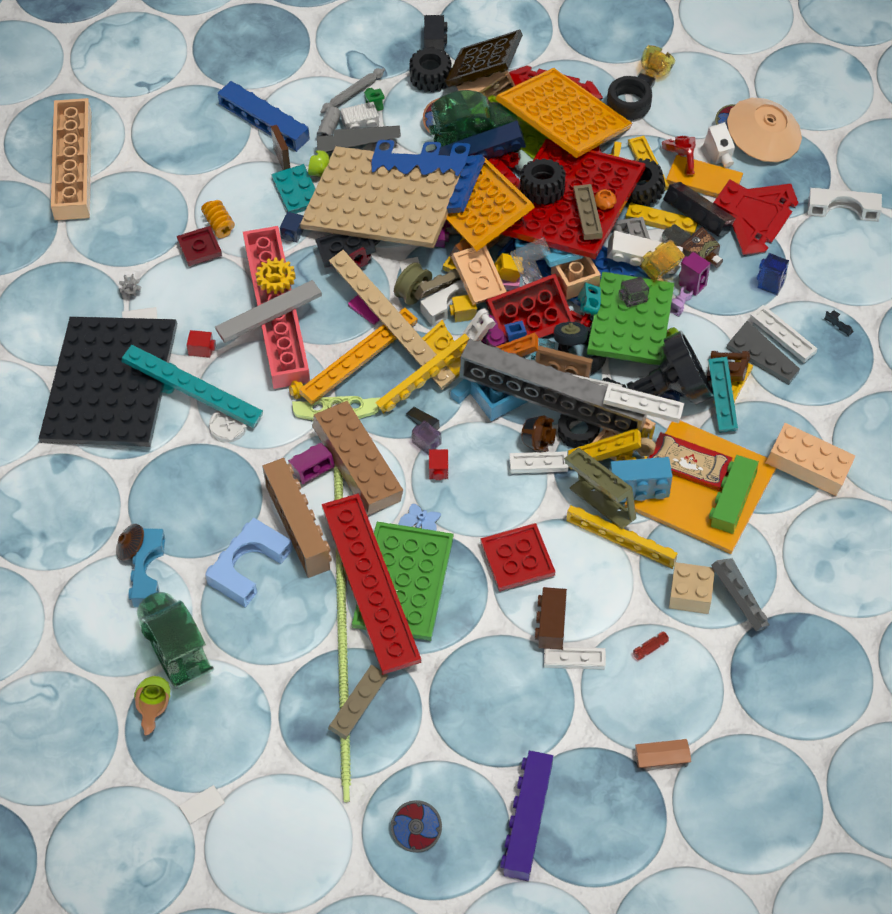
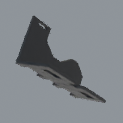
M835 310L831 313L826 311L825 320H828L833 326L839 327V330L847 334L848 337L854 332L850 325L839 321L838 317L840 314Z

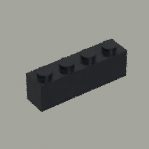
M682 182L670 184L663 198L665 202L718 237L728 234L736 219Z

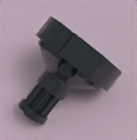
M681 330L663 339L664 344L660 367L649 372V375L626 384L627 389L654 396H662L672 391L688 401L694 402L695 405L714 397L705 372L692 346Z

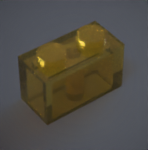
M672 240L666 244L662 242L655 248L654 252L649 251L643 256L644 260L640 267L655 282L677 267L685 255Z

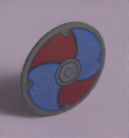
M420 800L406 802L395 811L392 817L391 832L393 838L400 847L407 851H426L433 847L440 838L442 832L441 817L437 810L427 802Z

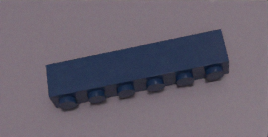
M518 121L442 146L438 155L450 156L453 144L468 143L470 144L468 156L483 155L489 160L526 147L520 125ZM462 145L455 148V152L458 154L466 151V147Z

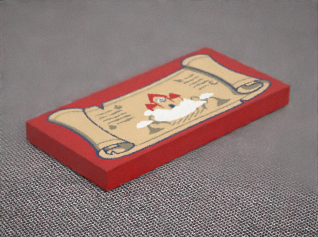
M660 432L655 443L654 453L649 458L669 457L673 475L717 491L720 490L723 478L727 474L729 463L733 457Z

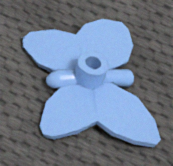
M411 504L409 513L401 517L398 524L413 527L416 524V528H420L422 524V529L437 531L435 522L441 517V513H427L426 510L422 511L418 505Z

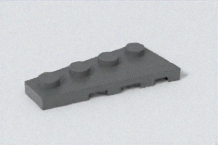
M748 321L744 323L727 344L726 349L733 353L749 351L750 363L790 385L800 371L796 364Z
M733 558L717 560L711 564L755 631L767 628L770 625L767 621V616L759 607Z

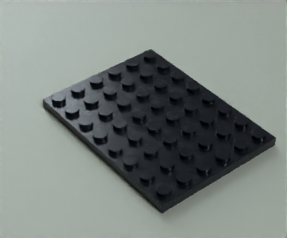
M69 317L38 438L40 443L151 447L164 383L123 363L122 357L129 347L134 345L169 363L178 324L177 320Z

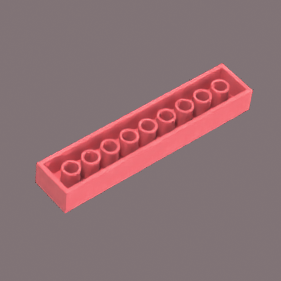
M278 226L244 231L245 250L256 304L259 306L290 290L285 288L284 293L277 291V294H274V291L268 294L267 289L261 290V286L257 285L255 275L257 267H261V262L268 263L267 259L274 261L275 257H277L278 261L283 258L285 263L286 260ZM294 309L261 325L274 389L288 387L292 381L302 382V384L310 381L309 367L297 311Z

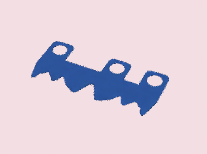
M379 140L372 157V172H375L381 166H384L388 171L396 166L400 172L408 174L418 165L422 175L432 173L440 168L442 173L452 169L455 171V175L458 176L466 164L470 144H453L450 156L438 155L441 147L439 142H425L421 154L392 153L394 147L393 140ZM384 142L389 143L390 148L383 151L379 149L380 144ZM434 144L437 146V149L431 153L427 152L426 147ZM457 146H465L466 151L464 153L458 154L455 152Z

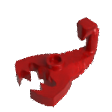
M677 136L675 141L672 139L662 141V149L676 152L679 156H687L684 173L685 175H694L693 153L696 147V138Z

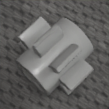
M134 274L131 277L124 275V281H119V285L123 286L120 292L124 291L126 297L129 294L136 296V289L141 290V286L137 285L140 279H135ZM128 282L129 284H134L132 289L130 286L126 287Z

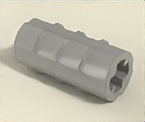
M330 106L327 108L317 131V136L334 135V130L337 128L336 126L341 117V111L337 107Z

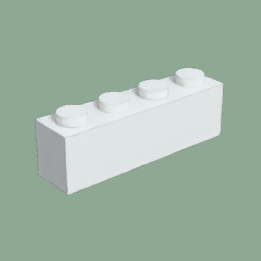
M614 231L608 241L607 258L617 262L630 263L634 266L647 267L650 270H660L667 274H675L681 267L683 247Z

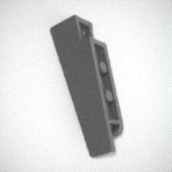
M400 125L336 129L332 136H317V150L328 152L333 151L336 146L348 148L377 143L379 140L401 137Z

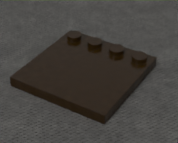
M519 29L461 48L445 81L447 86L457 87L467 81L473 82L483 76L489 77L493 73L507 71L523 36L521 30Z

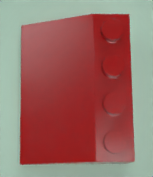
M556 274L494 296L486 301L490 315L496 319L498 328L504 332L505 336L504 325L523 321L527 335L536 333L538 339L553 334L555 326L560 323L574 322Z

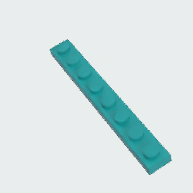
M131 345L122 357L123 363L252 428L255 427L263 415V410L134 345Z

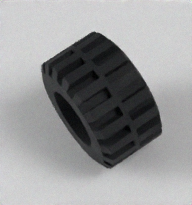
M426 47L423 50L419 49L417 53L412 55L409 63L412 85L417 87L418 90H424V92L441 91V88H446L447 84L445 81L452 68L450 56L446 55V52L441 51L439 48L434 49V47H430L427 49Z
M640 158L637 162L645 163V170L639 181H650L643 185H636L627 202L650 206V203L654 204L657 202V199L660 200L662 198L666 184L661 166L656 164L654 160L650 162V159L646 158L643 160Z
M535 159L534 161L527 162L520 171L521 193L532 203L535 202L539 205L554 203L555 200H560L565 192L564 167L559 165L557 161L553 162L551 159Z

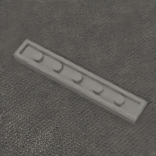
M311 280L215 326V329L223 342L226 343L321 297L322 292L315 282Z

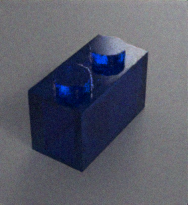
M771 253L767 255L766 259L763 258L759 265L761 270L757 275V280H759L757 288L778 296L785 283L789 260Z

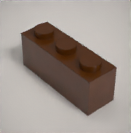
M543 587L542 595H538L537 607H541V611H537L536 623H540V628L535 629V640H539L538 648L563 650L567 589Z

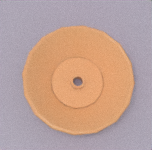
M749 98L739 101L730 109L727 119L729 134L736 146L748 156L764 162H780L790 159L799 150L802 140L800 126L792 113L782 105L764 98Z

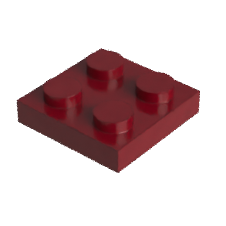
M211 226L176 236L188 267L222 256V251Z

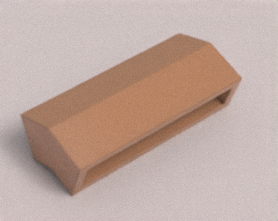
M687 739L635 744L638 768L691 762Z

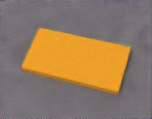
M676 155L666 180L669 185L682 182L695 192L717 198L729 179L740 184L743 173L694 159L695 174L685 175L687 157Z

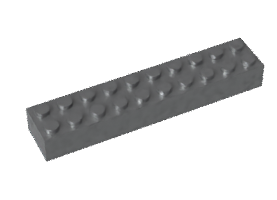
M469 339L461 355L460 377L617 434L637 428L642 432L647 415L603 404L607 391V386L598 385L588 379L573 376L571 373L556 370L551 366L539 364L534 360L519 357L515 353H508L498 347H491L483 344L481 341H474L472 339Z

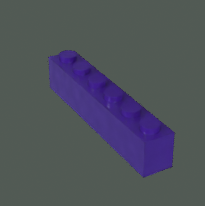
M529 750L527 758L523 757L521 770H524L523 777L519 776L517 789H520L519 796L515 795L513 803L516 813L515 816L511 815L509 828H512L511 836H506L505 848H508L507 856H502L500 868H504L505 877L525 881L530 879L554 755Z

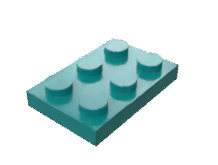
M302 164L272 173V180L286 210L296 214L306 211L316 188L305 165Z

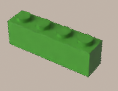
M736 455L734 462L730 461L727 470L729 475L728 477L724 476L721 485L723 490L718 492L716 496V508L712 507L710 511L711 527L734 534L756 477L759 461Z

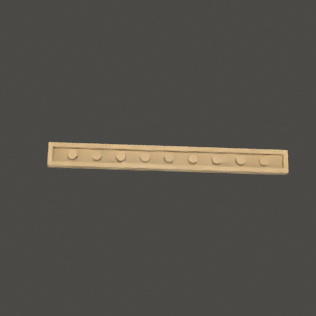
M344 250L329 260L335 270L421 367L437 355ZM447 366L443 367L438 375L431 377L441 390L456 380V376Z

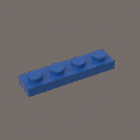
M483 155L467 157L466 164L446 208L448 213L464 212L485 162Z

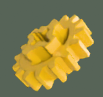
M275 257L274 261L267 259L268 263L261 262V267H257V273H255L257 285L261 286V290L267 289L268 294L271 291H274V294H277V291L284 293L285 288L290 290V285L295 284L294 266H291L289 261L285 263L283 258L278 261L277 257Z

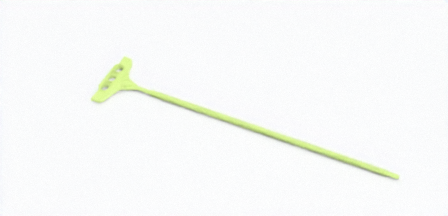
M359 396L322 397L313 405L309 402L292 401L293 413L298 418L313 421L314 414L330 408L335 403L340 404L348 400L350 405L355 402L360 404L359 408H353L358 418L361 419L379 412L380 409L375 402L380 397L362 399ZM316 404H320L323 406V408L320 410H314L313 406ZM336 465L334 467V500L343 498V476ZM336 548L339 708L341 709L349 697L346 573ZM348 736L346 740L340 737L341 785L343 786L344 802H350L351 760L349 759L350 736Z

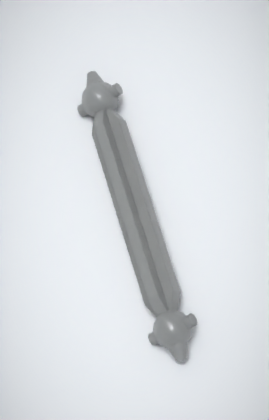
M376 68L373 73L364 76L332 98L329 103H325L320 112L325 113L330 106L339 107L374 83L376 78H381L385 68Z

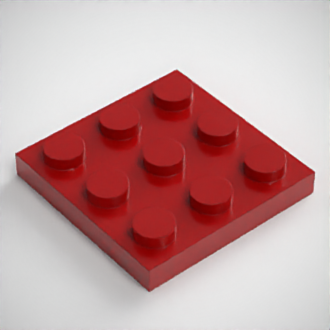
M536 523L480 538L481 546L499 592L555 576L554 566Z

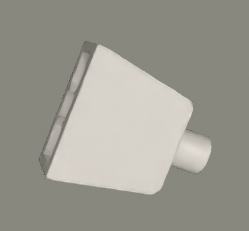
M725 122L709 127L703 144L714 164L722 163L725 168L731 167L734 164L732 155L735 146Z

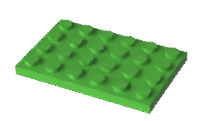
M602 272L599 286L601 287V305L597 315L594 314L587 354L660 365L664 344L663 339L666 338L674 283Z
M377 521L374 535L412 636L416 639L431 641L454 534ZM356 605L352 628L366 630Z

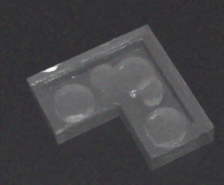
M544 237L510 252L525 285L543 278L536 260L552 254Z

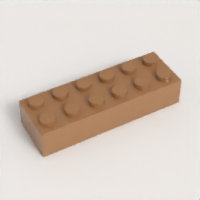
M348 400L314 414L313 429L323 445L331 452L335 465L353 494L359 493L367 516L401 502L403 488Z
M281 458L262 465L265 486L307 577L310 578L330 570L329 562L332 559L329 554L331 551L327 540L323 541L321 537L323 536L320 525H316L314 522L316 520L314 512L307 507L308 500L306 495L300 492L301 486L298 479L293 477L294 471L291 464H287L285 458Z

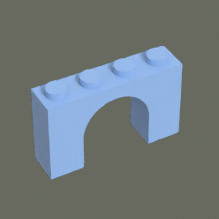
M253 518L243 526L242 532L232 539L226 551L220 553L215 564L208 567L205 574L207 584L243 607H246L257 594L256 583L239 574L234 569L236 561L246 553L260 552L282 564L293 550L292 541Z

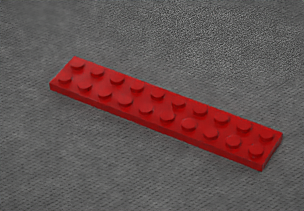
M359 493L321 504L382 675L421 663L419 651Z

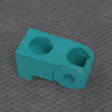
M585 282L578 295V300L581 303V312L593 316L594 314L597 315L601 305V287Z

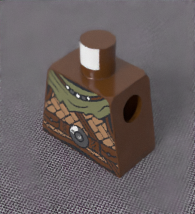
M700 227L679 245L683 247L682 260L694 252L716 268L723 262V259L718 256L720 244L703 227Z

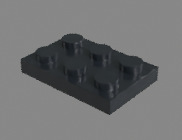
M333 233L315 239L325 268L332 266L329 260L342 250L348 255L362 247L365 248L366 255L376 252L373 240L368 238ZM362 254L357 255L355 258L362 257Z

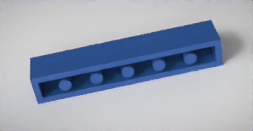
M230 81L218 92V100L221 106L268 135L272 136L271 126L277 125L286 145L296 152L310 140L309 128L304 123L298 122L292 116L270 105L266 100L260 99L241 85Z

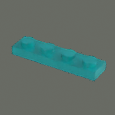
M727 357L708 359L719 433L738 430L728 359Z

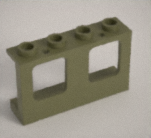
M577 448L564 458L565 464L578 473L579 481L569 487L571 491L621 529L636 519L633 490L630 485L580 448ZM625 498L627 500L628 509H626L623 505L620 504V502Z

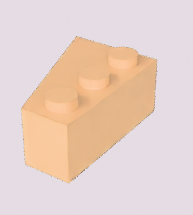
M507 70L502 73H493L489 77H480L473 82H464L457 86V89L471 110L489 96L494 95L496 97L498 94L514 87L515 84Z

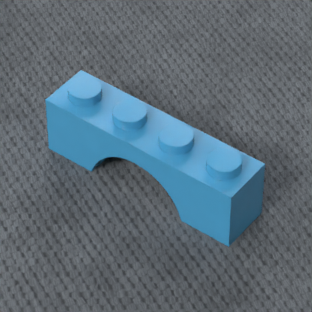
M143 528L144 539L142 545L133 557L135 570L131 571L133 586L129 588V600H132L134 607L158 608L160 592L158 582L150 578L146 574V570L153 560L164 556L165 535L163 529Z

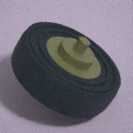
M563 322L554 328V339L562 345H580L587 340V328L581 323Z

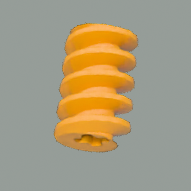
M215 200L204 203L201 211L216 236L222 239L227 237L234 228L235 223L232 221L231 216H229L228 211H226L225 206H223L222 201Z

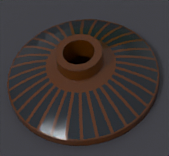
M132 524L119 536L116 555L120 560L127 561L139 551L144 539V530L141 525Z

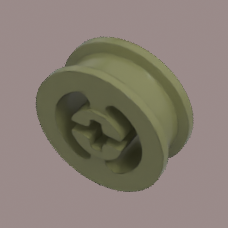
M417 262L410 264L399 275L394 286V295L398 298H404V302L408 305L417 303L419 300H417L414 293L421 282L432 280V272L427 269L423 270L421 264Z

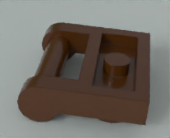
M711 351V359L727 357L728 360H741V362H728L731 381L745 380L750 360L749 351H742V353ZM708 367L706 377L708 381H711L710 370Z

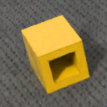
M502 253L494 263L502 280L515 283L523 275L524 266L520 257Z
M468 295L452 297V305H449L450 315H454L455 323L469 321L477 314L476 304L472 305Z

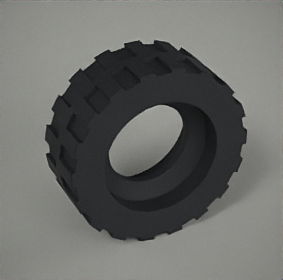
M564 414L560 415L558 420V436L568 447L577 448L590 444L599 435L600 427L585 422L588 425L586 433H572L569 428L570 424L573 421L581 420Z

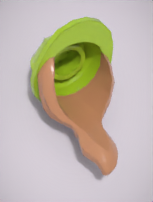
M159 676L145 678L134 692L135 706L142 715L141 726L145 736L155 729V718L165 711L170 698L169 683Z

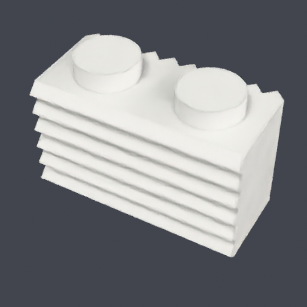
M374 102L341 109V120L344 129L379 126V115Z

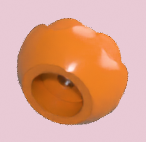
M601 190L594 196L596 206L602 210L613 208L614 204H616V196L610 190Z

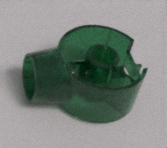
M460 90L446 94L433 103L431 106L433 125L428 127L433 142L441 143L442 147L517 121V115L499 102H490L480 92Z
M157 592L143 599L137 609V618L141 632L150 641L164 672L174 688H180L214 671V667L210 666L203 650V646L206 645L184 603L181 600L177 601L165 592Z

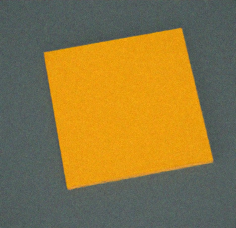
M551 68L498 94L495 99L576 158L630 129L633 124L555 68Z
M681 420L679 423L671 421L665 434L733 457V462L736 455L759 461L758 471L734 534L711 527L710 511L712 507L716 508V496L718 492H722V487L717 491L673 474L669 497L664 499L652 498L643 501L634 500L635 511L732 554L777 468L766 464L767 457Z

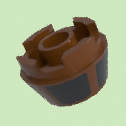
M545 415L527 419L521 434L523 444L536 452H548L549 444H554L556 429L552 427L554 420Z

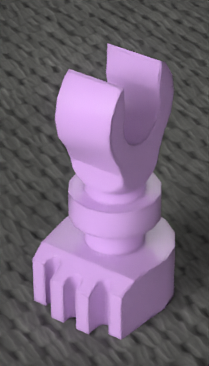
M687 286L682 287L680 294L672 299L670 312L677 316L683 312L685 301L692 298L693 290L689 294L684 293Z

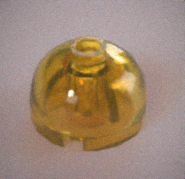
M648 45L642 53L641 65L646 71V75L662 77L667 75L675 64L674 57L668 52L666 54L662 53V48Z

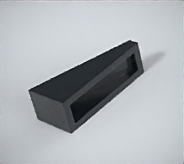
M413 407L406 413L408 418L431 436L440 429L437 418L416 407Z

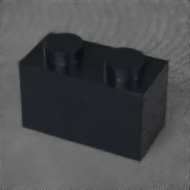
M424 15V48L434 47V49L439 48L441 51H444V44H447V34H444V32H448V22H444V15Z

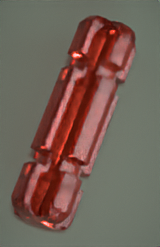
M662 631L657 634V637L654 636L641 644L642 647L638 646L633 650L634 657L637 660H641L645 657V654L648 655L655 651L660 645H664L669 641L668 635Z

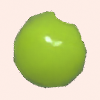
M318 150L315 151L318 153L317 155L310 157L308 174L310 176L321 177L329 164L330 158L325 151Z

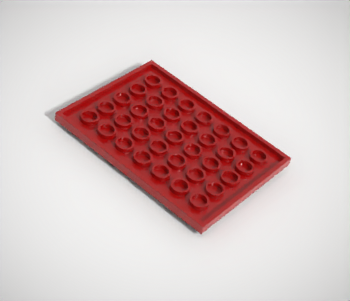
M546 139L534 160L551 159L553 162L557 161L559 165L564 167V195L560 200H555L554 203L546 205L532 203L535 208L501 234L596 259L644 172L645 163L593 150L576 158L552 140ZM519 183L518 186L516 187L519 191H520V183ZM591 184L594 196L601 190H610L616 196V204H614L613 208L605 210L597 207L603 232L602 238L584 240L573 186Z

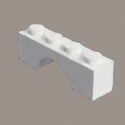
M810 188L808 215L825 217L832 209L848 208L857 213L860 220L879 222L882 211V194Z
M458 280L449 287L442 288L437 293L427 296L420 301L421 313L432 327L441 320L445 321L448 319V307L452 304V297L468 295L462 280Z

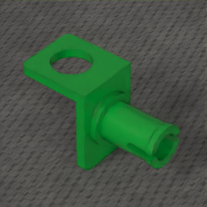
M367 88L364 92L365 103L374 102L377 111L383 110V99H385L382 90L380 88L375 90Z

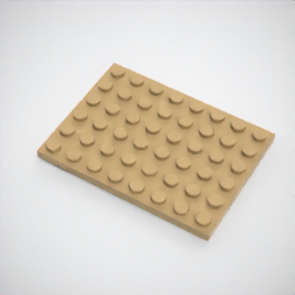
M336 146L329 159V164L325 168L306 208L300 228L434 248L447 218L448 210L446 208L460 174L456 176L455 171L452 169L442 173L440 168L432 173L422 175L418 165L408 174L400 172L396 166L389 171L384 166H381L375 172H372L374 151Z

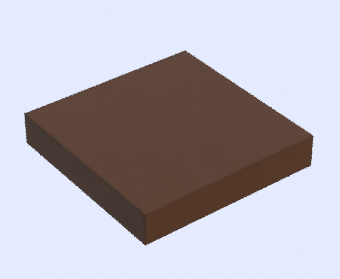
M273 125L271 126L274 152L282 169H289L288 147L279 127Z

